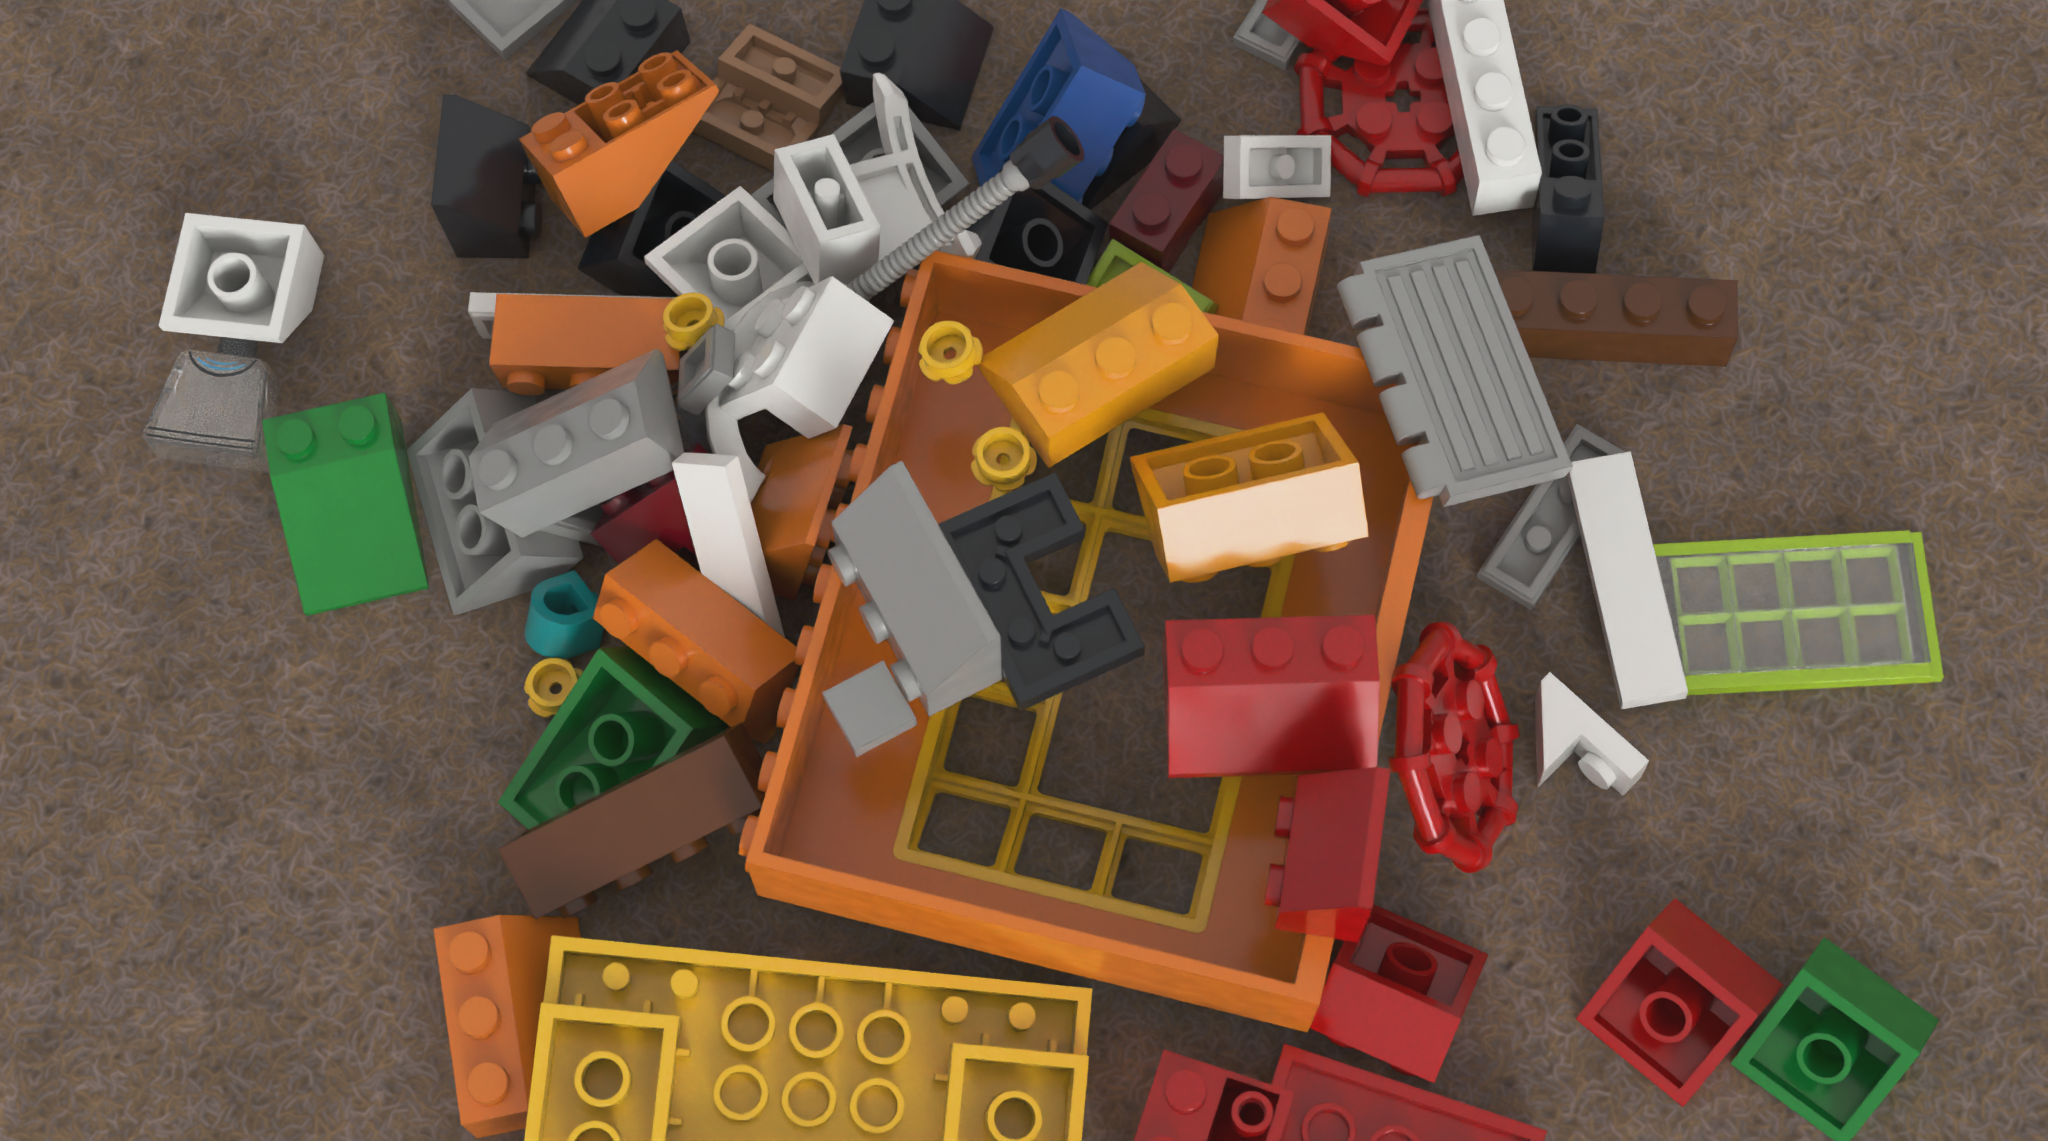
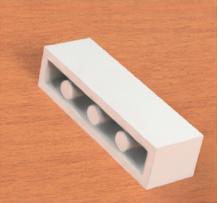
M1428 0L1429 14L1472 216L1534 207L1542 170L1504 0Z

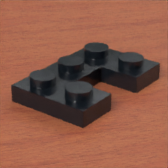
M1056 472L938 524L1001 636L1002 676L1020 711L1144 655L1145 645L1115 588L1052 615L1027 564L1081 541L1085 537V529Z

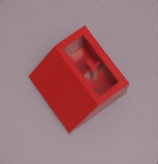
M1164 1049L1134 1141H1281L1295 1092Z

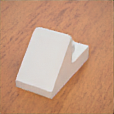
M1331 135L1224 136L1223 198L1330 197Z
M1549 672L1541 680L1534 699L1537 786L1539 787L1575 752L1581 757L1578 761L1581 771L1591 782L1604 790H1607L1612 785L1624 796L1642 777L1649 760Z

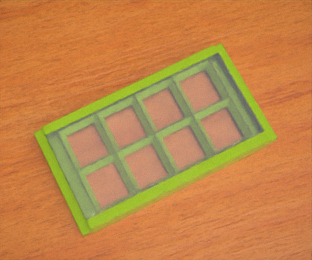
M1905 530L1653 544L1688 689L1687 695L1941 682L1944 678L1922 532Z

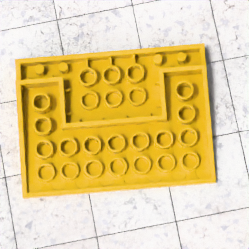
M552 935L544 1002H541L524 1141H1082L1089 1064L1087 1046L1093 988Z

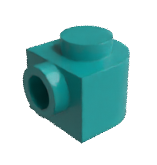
M575 570L546 579L537 584L532 591L524 636L528 645L543 656L566 659L600 648L604 627L593 619L599 595L589 590Z

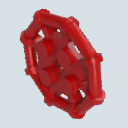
M1428 7L1418 9L1407 32H1422L1420 42L1401 43L1391 63L1385 66L1355 59L1354 64L1345 71L1332 65L1342 55L1315 48L1310 53L1299 55L1294 66V71L1299 76L1301 125L1296 135H1331V166L1357 187L1358 195L1369 198L1371 193L1440 192L1442 197L1455 193L1457 190L1456 185L1464 178L1459 150L1448 160L1439 151L1441 144L1451 135H1455L1438 51L1435 47L1436 42ZM1324 87L1341 90L1342 114L1328 118L1324 116ZM1404 89L1408 90L1410 96L1417 97L1419 101L1412 102L1408 112H1398L1396 103L1386 102L1385 98L1394 96L1396 90ZM1348 133L1354 139L1356 136L1367 145L1366 149L1371 154L1366 163L1337 138ZM1385 159H1423L1426 168L1383 167Z
M1438 621L1427 625L1422 630L1419 639L1420 645L1407 663L1401 664L1394 669L1391 687L1397 696L1395 754L1388 758L1389 768L1391 769L1390 772L1398 773L1415 821L1413 838L1419 848L1424 853H1439L1451 859L1454 865L1465 873H1475L1483 870L1490 864L1493 855L1492 847L1505 826H1510L1516 821L1519 807L1512 798L1514 740L1520 737L1519 725L1510 721L1495 676L1497 659L1491 649L1486 645H1474L1461 636L1459 630L1452 623Z

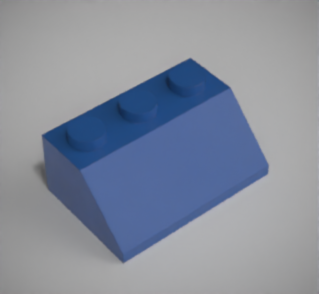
M1060 8L972 155L979 185L983 186L985 182H989L990 178L996 176L1004 164L1010 160L1009 154L1016 150V146L1025 139L1027 134L1051 116H1056L1067 123L1074 131L1083 147L1085 157L1082 162L1060 178L1049 182L1082 204L1083 194L1093 178L1101 176L1108 168L1113 156V146L1126 126L1131 127L1138 120L1143 110L1146 93L1135 65L1076 16Z

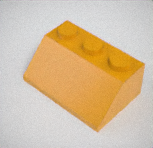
M1140 262L982 357L980 364L976 366L1046 466L1050 468L1215 367L1219 335L1181 283Z
M1324 412L1130 457L1133 475L1155 554L1170 583L1180 580L1188 583L1203 582L1213 578L1219 571L1244 565L1251 567L1271 566L1281 561L1284 556L1308 550L1318 552L1335 551L1345 547L1351 540L1369 536L1359 462Z

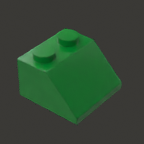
M1824 937L1730 1064L1834 1141H1851L1919 1056L1939 1019Z

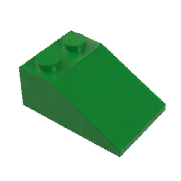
M380 393L262 420L270 478L304 614L308 616L429 589L402 420L387 394Z
M629 646L599 648L498 803L522 825L530 829L725 731L728 724L718 716L710 713L699 701L671 679L659 673L652 664Z

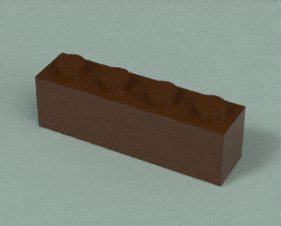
M1494 269L1529 358L1726 367L1738 339V280Z
M741 722L520 833L498 850L534 918L537 919L558 909L562 918H566L596 902L598 899L594 890L612 881L617 890L620 891L651 875L653 870L649 863L667 854L670 855L674 863H677L698 853L710 845L705 835L726 826L730 835L743 831L749 815L759 817L765 797V792L758 790V780L763 760L744 724Z

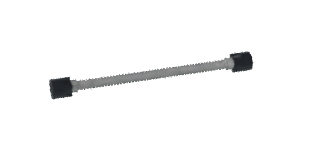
M1051 116L1027 134L1025 139L1016 146V150L1009 154L1010 160L1004 164L1002 172L990 178L989 182H985L983 186L971 192L970 196H966L964 200L959 201L957 205L947 210L945 214L940 215L939 219H935L933 223L921 229L914 237L904 242L902 246L897 247L896 250L890 252L889 255L878 261L877 264L867 269L865 273L855 278L853 282L848 283L847 287L866 301L872 299L878 292L883 291L885 287H888L891 283L902 277L903 274L907 273L909 269H913L915 265L921 263V260H925L927 256L939 250L946 242L958 236V233L963 232L964 229L977 222V219H981L983 215L996 208V205H1000L1002 201L1014 195L1015 191H1025L1029 187L1038 190L1049 181L1060 178L1082 162L1085 157L1083 147L1074 131L1059 117ZM676 398L673 402L677 420H680L678 425L681 431L683 448L686 451L707 432L705 408L697 416L678 407V398Z

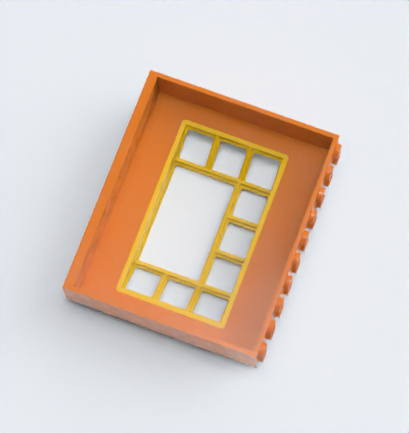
M934 251L925 260H921L919 270L909 269L904 279L900 298V306L906 308L902 328L891 327L884 349L883 364L890 365L885 386L874 385L868 402L866 422L872 424L870 438L867 445L860 443L856 445L850 464L849 482L855 483L851 503L887 468L900 461H903L937 524L1011 492L998 491L994 485L984 486L977 481L971 470V463L975 460V457L972 455V447L980 436L996 427H1010L1016 429L1024 436L1025 434L976 365L972 368V376L958 384H948L943 379L935 382L927 378L919 366L922 355H920L918 349L922 336L929 327L938 322L956 321L968 327L971 331V336L977 337L981 341L984 356L1095 290L1097 287L941 251ZM1202 312L1219 335L1215 367L1108 432L1094 499L1090 503L1070 499L1082 525L1086 528L1070 591L1065 596L1041 591L1052 615L1088 600L1102 543L1107 532H1115L1152 541L1145 517L1118 511L1112 506L1130 429L1136 428L1196 442L1324 412L1359 462L1369 536L1351 540L1345 547L1335 551L1318 552L1308 550L1284 556L1278 563L1266 566L1270 568L1271 576L1261 618L1375 615L1380 677L1379 742L1392 684L1391 680L1397 662L1433 497L1417 498L1401 456L1407 449L1419 445V442L1397 445L1379 399L1381 392L1397 385L1394 383L1381 387L1374 386L1359 347ZM954 350L947 351L944 357L952 359L956 356V352ZM1004 455L997 458V462L1000 465H1007L1010 461ZM840 503L835 518L849 505ZM832 529V532H831V541H832V542H835V540H834V535H833V529ZM821 565L813 593V602L820 604L818 616L814 627L804 625L795 654V664L802 666L796 689L787 687L784 690L778 709L776 725L777 727L784 728L778 753L767 751L759 774L758 790L765 792L759 817L753 815L747 817L739 844V855L746 856L745 872L750 873L757 896L1308 1033L1320 1005L1334 938L1274 929L1277 907L1264 905L1270 863L1283 865L1286 839L1274 837L1280 795L1293 797L1298 775L1222 777L1210 829L1207 833H1199L1041 794L1038 788L1064 692L1024 709L1034 712L1036 720L1018 785L1015 787L944 769L962 700L931 716H928L919 698L910 702L907 701L916 717L917 725L856 757L826 705L822 692L881 661H884L894 678L890 665L897 662L898 659L887 639L876 644L867 630L858 608L866 604V601L857 584L853 583L845 587L833 565ZM998 681L969 696L1018 708L1006 682ZM938 793H946L1007 808L1011 811L994 865H979L923 851L918 848L935 796ZM1033 816H1040L1105 833L1106 838L1091 889L1081 890L1020 875L1014 871L1029 821ZM1128 839H1136L1199 854L1202 857L1189 913L1182 915L1117 899L1112 896L1111 893L1123 849Z

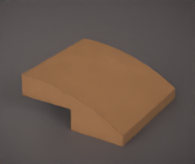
M749 24L718 58L717 77L713 82L717 85L719 93L692 132L774 172V150L813 140L844 93L840 76L841 67Z

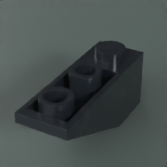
M1570 104L1556 107L1536 106L1535 143L1542 175L1532 212V271L1596 274L1604 224L1598 110L1585 109Z

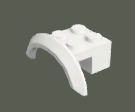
M881 73L873 74V96L878 128L885 153L884 156L849 165L834 134L774 150L773 200L814 284L831 276L844 285L853 282L855 278L865 273L867 269L877 264L878 261L889 255L890 252L902 246L909 238L914 237L921 229L926 228L935 219H939L940 215L945 214L929 183L917 151L909 117L908 101L904 93L886 75ZM964 230L958 233V236L952 238L951 241L946 242L937 251L975 259L982 242L978 234Z
M833 276L816 284L813 281L795 282L770 292L750 308L732 330L735 332L733 380L705 407L706 429L713 454L738 455L750 502H752L766 475L756 468L747 455L739 433L737 420L766 409L808 439L837 428L894 322L893 319Z

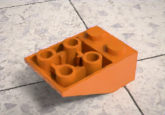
M678 50L671 54L667 52L659 53L642 62L637 73L621 82H609L594 88L586 95L585 102L566 113L556 112L541 118L532 126V132L519 138L550 199L586 238L640 207L714 101L719 90L710 78Z
M841 424L833 430L809 439L804 435L771 443L764 447L758 469L766 476L750 504L775 596L796 600L801 583L814 586L826 549L831 540V522L835 518L837 508L842 502L849 483V470L854 451L846 447L853 428L852 426Z

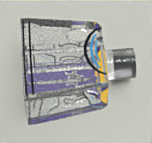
M220 337L216 353L187 349L178 355L142 434L144 441L159 459L270 473L262 420L278 416L280 381L266 361L254 358L259 341Z

